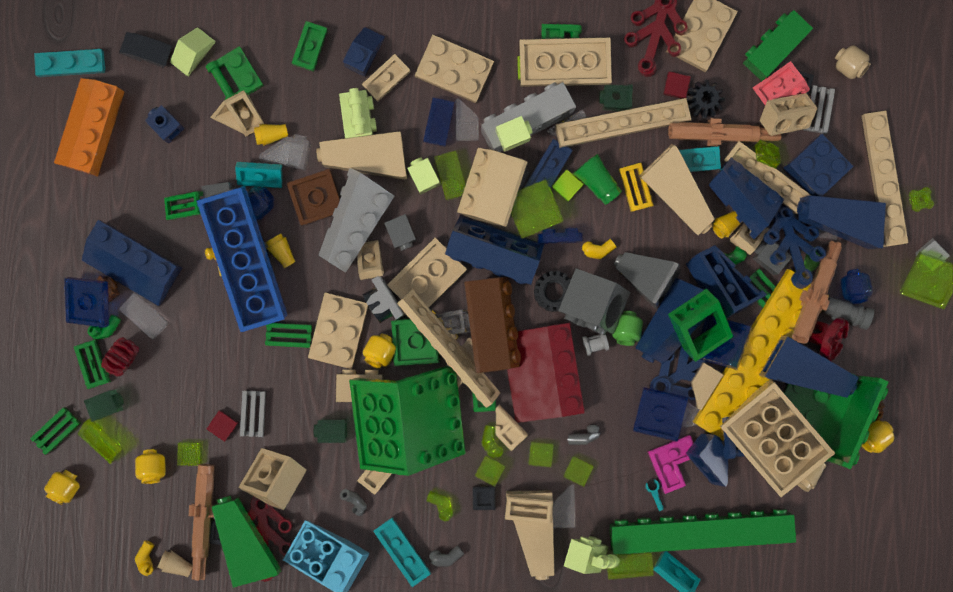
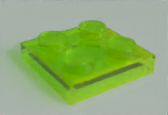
M546 179L518 190L511 215L521 238L564 221Z
M919 251L900 290L901 294L945 309L953 293V263Z

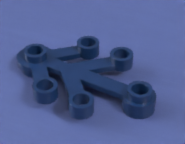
M781 205L773 217V226L764 234L763 238L767 244H775L780 238L779 232L783 227L785 237L777 250L770 255V261L776 266L781 265L786 260L785 254L789 249L796 272L791 277L792 283L795 287L804 289L811 284L813 276L811 271L805 268L800 249L815 262L821 261L826 256V252L820 246L814 248L797 236L793 230L794 228L803 234L807 241L811 242L819 236L818 229L814 226H805L795 219V214L791 209Z
M723 343L719 346L721 348L719 354L711 351L695 362L693 360L688 364L689 355L681 345L676 372L668 376L670 362L675 357L673 353L670 359L661 364L659 376L651 380V393L658 398H665L672 393L685 396L689 400H695V396L691 398L688 395L692 386L684 388L673 384L681 379L692 381L696 374L693 371L698 369L702 363H707L713 358H724L728 353L727 345ZM660 382L665 385L662 391L657 389V384Z

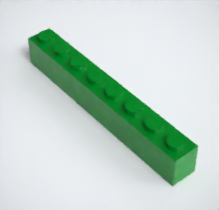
M782 508L773 509V513H764V510H752L747 515H742L741 512L735 511L728 512V516H719V513H707L702 518H696V515L690 514L683 515V519H674L673 516H662L657 521H651V518L647 517L638 518L637 522H628V519H617L615 523L609 524L611 552L614 555L796 543L794 514Z

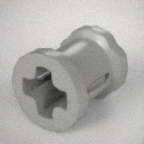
M606 334L582 337L587 356L599 350H609Z

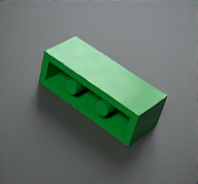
M794 10L789 15L784 13L775 22L778 27L774 31L769 29L760 38L763 42L758 48L753 45L745 54L747 59L743 64L761 81L768 77L813 29Z

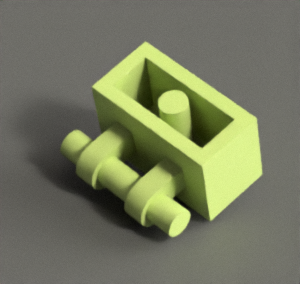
M358 88L349 89L347 93H340L345 139L373 135V132L377 131L375 118H371L370 110L374 109L372 96H368L366 90L358 91Z
M581 536L580 539H571L564 566L583 574L601 573L602 569L617 567L620 560L614 554L606 555L608 546L601 544V539L589 536V538Z

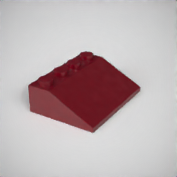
M570 323L518 331L517 348L521 354L520 367L507 369L515 421L520 423L584 414Z

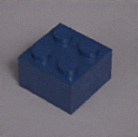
M820 134L786 164L783 169L811 196L822 197L854 166L823 134Z

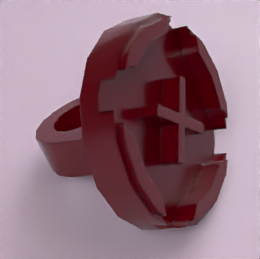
M841 317L836 318L831 325L816 321L813 331L818 330L822 333H812L809 338V342L821 346L820 355L829 361H833L838 357L843 349V344H841L842 338L846 339L849 333V322Z

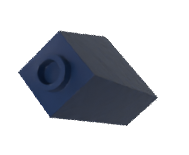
M819 196L800 198L797 205L799 221L866 249L883 248L886 203Z
M678 278L674 280L636 346V349L643 353L641 356L643 359L650 363L656 360L664 364L681 346L668 314L704 291L703 289ZM704 318L703 320L689 328V335H691L706 318Z
M788 336L780 337L759 374L763 378L846 398L855 392L857 388L856 382L859 379L857 376Z

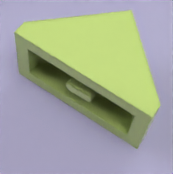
M197 27L178 39L170 63L189 77L216 41Z

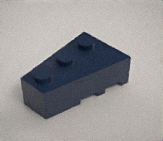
M732 157L721 167L709 183L710 188L725 206L730 205L737 213L736 219L739 223L744 222L752 231L749 235L753 239L770 224L784 201V198L776 191L772 190Z
M715 245L698 253L686 263L699 287L703 290L707 289L720 300V305L726 319L752 306L767 295L763 290L758 291L750 283L751 279L747 275L743 276L734 268L736 265Z

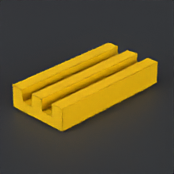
M642 163L619 169L631 212L653 206L648 185L640 178L647 202L643 204L634 169H637L640 175L644 171ZM627 171H629L636 200L638 203V205L636 206L634 204V200L626 176Z

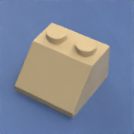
M261 448L238 488L271 506L284 510L298 484L301 482L306 469L291 457Z

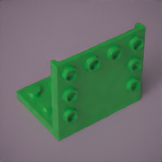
M449 365L398 381L353 378L349 380L360 469L409 476L465 454L457 374Z
M857 376L859 378L856 382L857 388L848 398L787 383L783 393L835 452L826 461L848 469L855 466L860 457V453H858L860 447L869 437V426L878 416L879 410L877 408L879 403L885 399L888 393V381L877 377Z

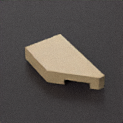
M702 363L691 381L696 407L699 410H702L723 374L705 363Z
M499 404L496 407V436L512 451L528 434Z

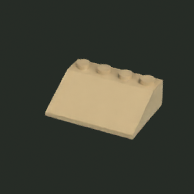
M772 380L767 381L756 390L720 426L780 497L784 496L835 454Z

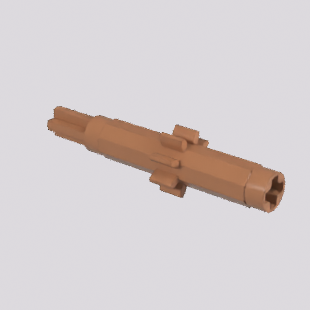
M711 118L707 120V123L671 122L668 129L669 139L707 141V146L721 145V141L758 142L759 140H781V134L770 136L765 128L751 125L721 124L722 119Z
M829 242L826 256L821 260L808 291H802L799 300L802 301L800 305L803 307L792 334V338L799 343H808L819 313H821V310L826 311L830 301L828 300L827 292L835 274L836 262L842 249L840 242Z
M198 464L195 504L189 505L188 516H194L192 579L197 581L205 580L211 519L214 518L212 504L215 465Z

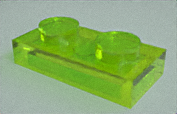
M456 151L434 156L446 201L462 197L465 182Z
M90 418L83 423L78 432V435L109 464H112L123 450L117 440L111 438L98 423H95Z
M651 552L616 554L620 563L615 568H607L608 580L654 576Z

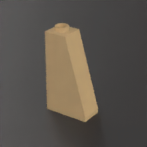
M401 132L319 142L320 148L316 149L318 162H322L325 168L349 171V168H352L363 174L401 180L407 179Z
M671 144L639 177L695 234H705L713 226L711 223L715 219L678 148Z
M551 490L506 491V498L508 495L552 500ZM511 502V505L545 509L548 507V505ZM552 506L551 524L514 520L530 574L535 576L537 580H547L549 576H554ZM510 510L513 515L547 518V514Z

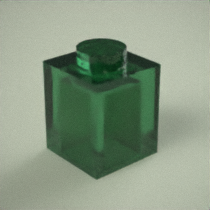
M109 390L84 400L92 422L124 411L122 407L124 405L123 398L116 390Z
M347 418L317 420V424H314L313 429L314 438H317V443L347 442Z

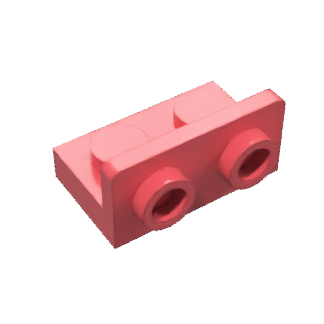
M790 61L754 86L753 90L763 104L766 105L767 100L804 94L810 88L803 76Z

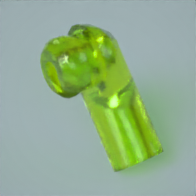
M485 425L481 442L482 447L488 456L492 458L501 457L503 448L494 441L496 427Z
M430 491L426 501L437 505L439 518L442 521H449L453 516V508L449 498Z

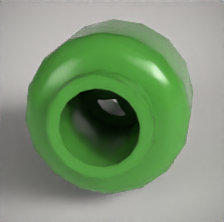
M624 311L614 334H612L613 338L620 345H635L642 336L643 320L637 317L635 312Z

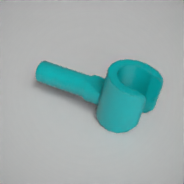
M654 480L656 489L650 490L647 483L645 484V489L652 494L658 510L661 511L664 508L658 493L659 483L657 480Z

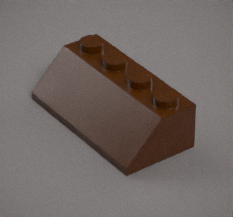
M508 277L464 282L476 373L520 367L521 354L517 348L518 331L514 325L515 308L511 302L512 286Z

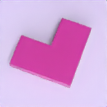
M690 435L647 451L664 494L686 486L678 464L690 460L686 455V452L693 444Z

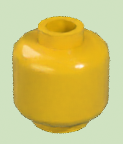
M383 333L380 336H371L363 349L365 362L378 369L381 366L389 365L396 350L395 345L392 343V338Z
M881 420L871 423L868 429L869 437L861 446L870 453L884 451L894 441L892 426L888 422Z
M144 450L142 455L135 458L136 478L141 480L142 484L159 483L160 479L166 475L165 457L158 454L157 450Z
M67 470L63 473L54 472L44 488L47 493L45 497L60 505L63 502H71L80 487L79 483L75 481L77 476Z

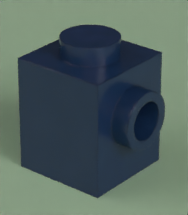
M162 105L159 108H153L145 120L168 144L185 129Z

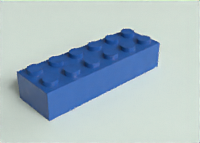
M241 186L197 200L240 332L284 320L287 312L246 187Z

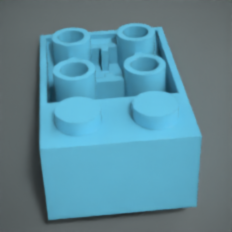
M305 520L283 561L333 592H348L366 561L369 552L351 541Z

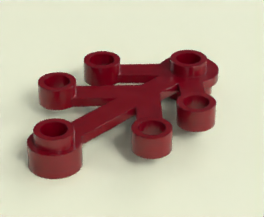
M655 0L652 6L642 12L634 11L631 14V21L635 26H641L645 19L657 14L656 21L636 33L629 32L624 37L628 47H635L639 41L651 35L645 58H642L638 63V70L644 77L654 75L657 70L654 57L661 36L667 45L668 53L672 57H677L682 52L680 43L674 40L665 25L668 15L674 24V30L677 35H685L688 31L687 23L681 20L675 10L677 0H670L667 5L662 4L663 0ZM640 15L642 17L641 20L634 21V18ZM679 25L685 26L682 31H678L677 27ZM635 37V41L629 43L628 38ZM673 46L679 47L677 52H671V48ZM648 62L651 64L648 69L643 68L644 63Z
M253 496L250 503L251 510L248 512V515L252 521L258 516V526L256 528L268 548L270 539L279 547L280 553L285 556L287 552L283 550V545L291 546L292 543L286 541L268 525L267 515L278 524V529L282 533H288L292 529V521L284 518L273 506L265 503V508H260L258 506L260 499ZM282 522H287L289 529H283ZM273 577L266 578L261 581L267 582L270 581Z

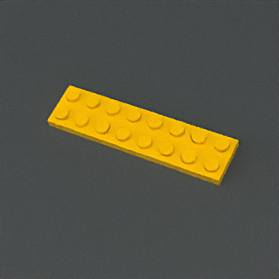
M790 269L785 271L723 371L721 380L702 410H699L692 421L710 434L720 437L723 442L724 433L720 427L723 424L722 418L730 417L756 390L771 380L763 378L759 374L780 337L788 336L792 338L794 327L803 307L800 305L802 302L799 300L803 290L808 291L811 284L804 289L795 287L791 280L795 272Z

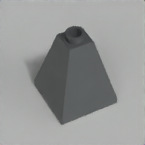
M626 252L624 255L619 254L614 262L617 271L656 310H658L674 280L681 272L680 266L676 262Z

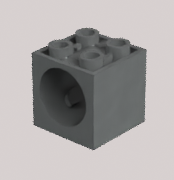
M576 268L559 312L565 314L564 319L578 326L587 327L602 335H605L606 332L614 334L631 292L613 281Z

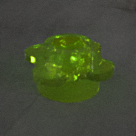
M924 187L920 191H910L909 198L913 211L919 212L923 208L931 209L934 206V202L930 197L931 190L928 187Z

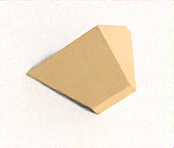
M244 90L223 101L210 117L243 133L245 137L254 133V127L264 124L250 96Z

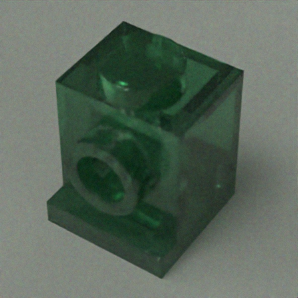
M605 85L603 90L599 92V104H603V110H630L632 108L633 85ZM618 93L620 99H613L612 94Z

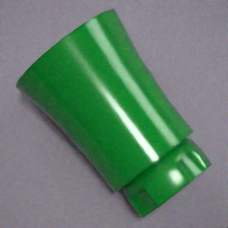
M598 154L590 158L573 173L604 205H607L622 192Z

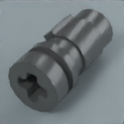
M829 296L828 300L830 303L827 310H823L824 314L830 315L831 319L834 320L841 317L850 322L852 326L858 325V328L864 330L869 328L874 317V309L864 308L860 304L856 306L850 302Z

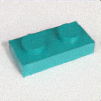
M719 146L679 150L690 172L721 169Z
M236 163L237 185L282 188V164Z
M667 551L660 555L653 568L656 573L679 592H695L701 580Z

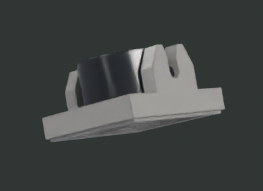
M381 276L372 279L375 287L362 295L379 323L392 316L396 320L403 318L405 314L397 304L398 302L385 280Z

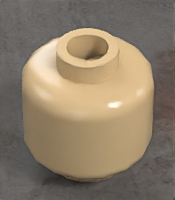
M855 45L847 49L843 47L835 57L838 60L836 69L849 79L861 78L871 65L869 63V55Z

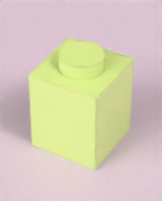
M522 116L496 126L495 129L504 152L529 142L531 139L530 134L533 133L528 120L524 122Z
M421 157L410 163L411 166L408 167V171L420 195L440 185L428 158L423 160Z

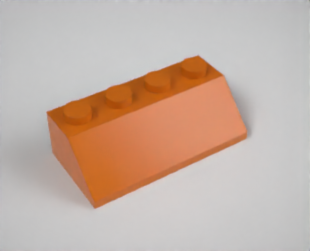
M80 79L54 164L98 177L122 102L123 90L117 86L97 80Z

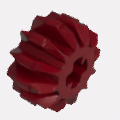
M124 337L119 338L106 353L101 367L116 377L123 375L138 355L139 347L131 340Z

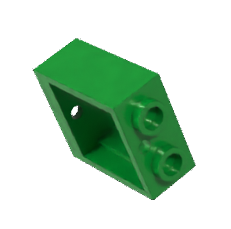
M707 289L668 314L683 349L695 362L733 337L719 300ZM713 313L717 325L692 340L688 329Z

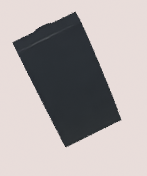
M126 32L119 53L141 62V60L164 68L172 45L139 34Z

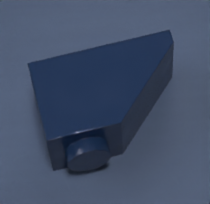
M364 27L353 40L343 60L345 68L366 77L385 36Z
M701 433L688 449L686 455L711 484L726 487L728 484V459L723 454V441L715 434Z

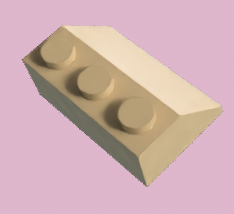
M478 148L457 212L474 220L506 227L527 161L494 150Z

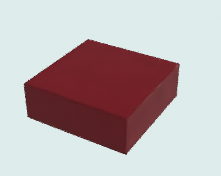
M668 72L663 95L680 99L686 98L691 76Z
M219 410L206 429L226 442L239 422Z

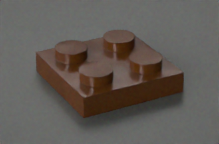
M330 169L287 183L301 226L333 216L335 208L339 205L340 197Z

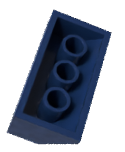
M460 215L453 228L445 255L455 261L470 263L475 268L490 270L497 276H507L520 284L527 283L531 285L540 262L544 244Z
M101 220L97 221L87 237L82 256L83 262L157 306L161 305L182 270L181 266Z

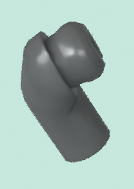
M597 424L588 425L587 433H569V445H587L598 439L601 433L599 432V426Z
M347 489L341 491L340 498L354 504L352 512L362 516L364 510H367V504L356 492Z
M457 545L448 554H441L440 551L434 550L430 553L429 558L435 566L449 567L462 557L464 552Z

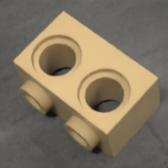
M806 93L767 100L760 122L770 136L807 129L811 125L817 107Z

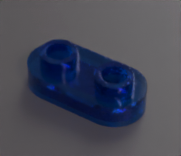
M566 228L564 233H556V229H542V233L538 234L539 244L583 242V233L578 232V228Z

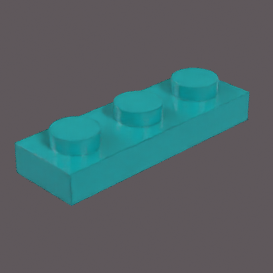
M102 49L34 53L35 75L37 77L105 73L104 50Z
M393 517L373 530L412 587L431 575L430 570Z

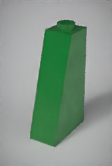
M231 496L217 499L218 503L212 506V511L233 588L279 575L281 568L239 498L231 500Z

